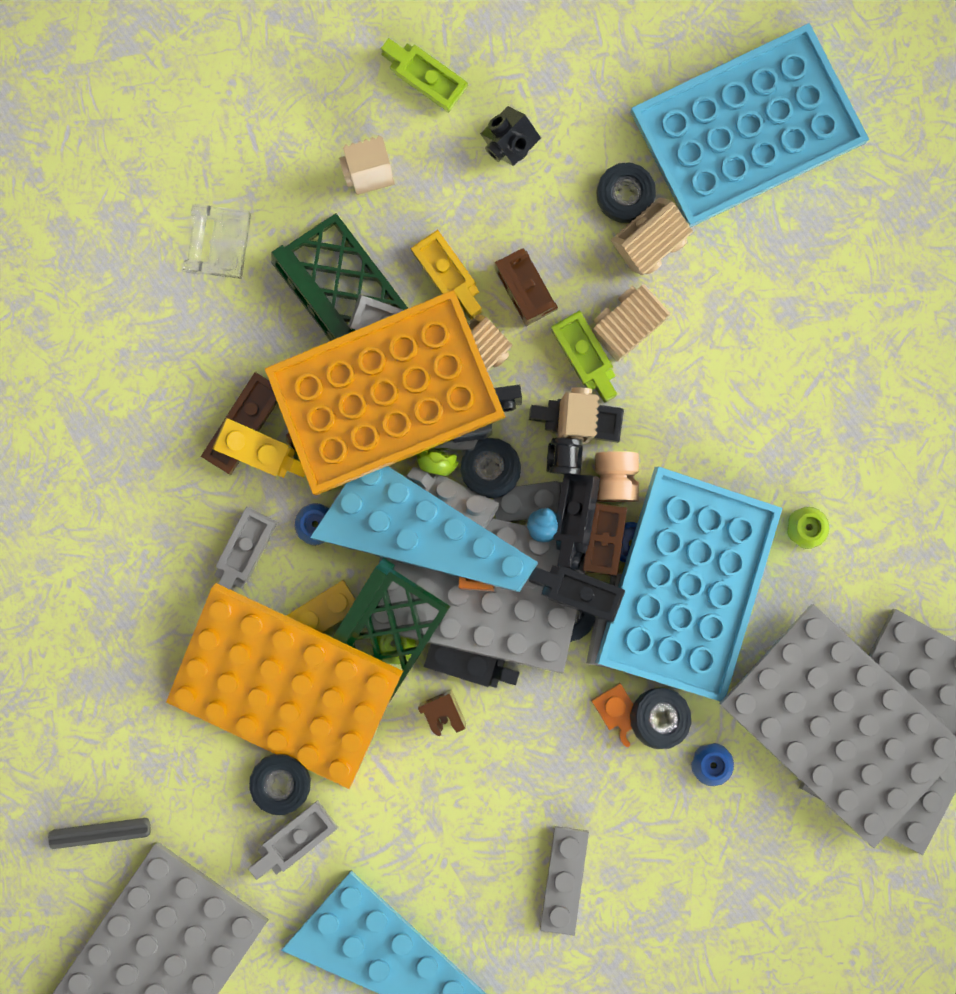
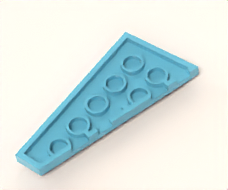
M389 466L346 483L310 537L313 540L339 545L344 548L374 554L379 557L444 572L520 592L538 564L537 561Z
M352 870L281 950L378 994H486Z

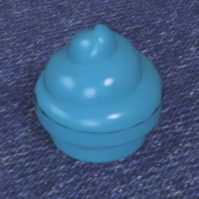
M541 508L534 511L529 516L527 522L530 536L538 542L552 541L558 529L557 514L549 508Z

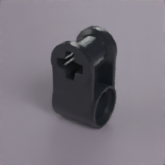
M552 438V441L548 444L546 472L580 475L583 441L568 438Z

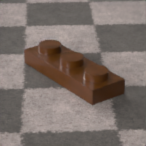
M254 372L225 419L228 418L259 432L278 403L270 381ZM223 421L200 457L227 474L232 475L240 461L212 449L224 423Z

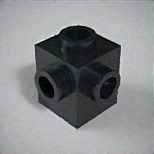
M509 106L499 115L492 118L488 126L480 133L488 144L485 147L488 154L497 162L503 160L512 166L524 159L528 151L541 139L527 116Z

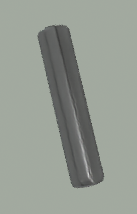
M148 818L54 829L49 832L48 840L51 849L144 838L150 835L151 827Z

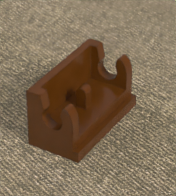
M522 248L495 262V271L526 327L558 310L557 304L551 297L527 250L525 251Z
M596 503L590 543L585 554L583 571L617 576L628 508Z
M452 689L426 700L418 706L420 714L424 713L432 732L437 736H441L443 724H447L448 718L456 733L466 729V721Z

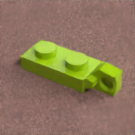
M388 38L381 47V55L392 63L390 69L396 76L448 113L468 87L467 81L415 44L411 46L407 43L402 48Z
M579 310L551 326L552 333L583 386L585 385L586 388L592 390L596 388L604 403L615 398L617 392L610 382L611 379L616 377L613 372V365L581 311Z

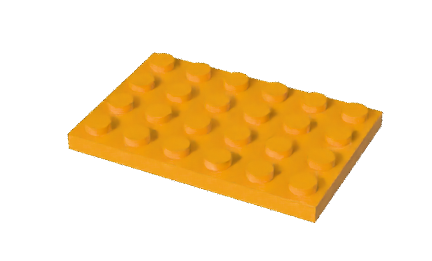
M454 290L265 368L312 494L315 496L506 418Z
M215 583L210 590L166 703L269 752L295 758L307 770L350 789L403 671Z

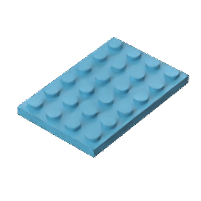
M810 23L632 107L630 111L682 216L686 219L690 228L858 148L869 140Z
M659 466L654 467L618 585L619 588L626 590L614 623L607 622L595 663L721 702L728 693L783 508Z

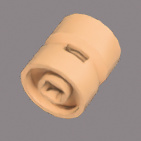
M618 451L595 453V473L600 475L597 501H639V482L634 479V475L639 472V453Z

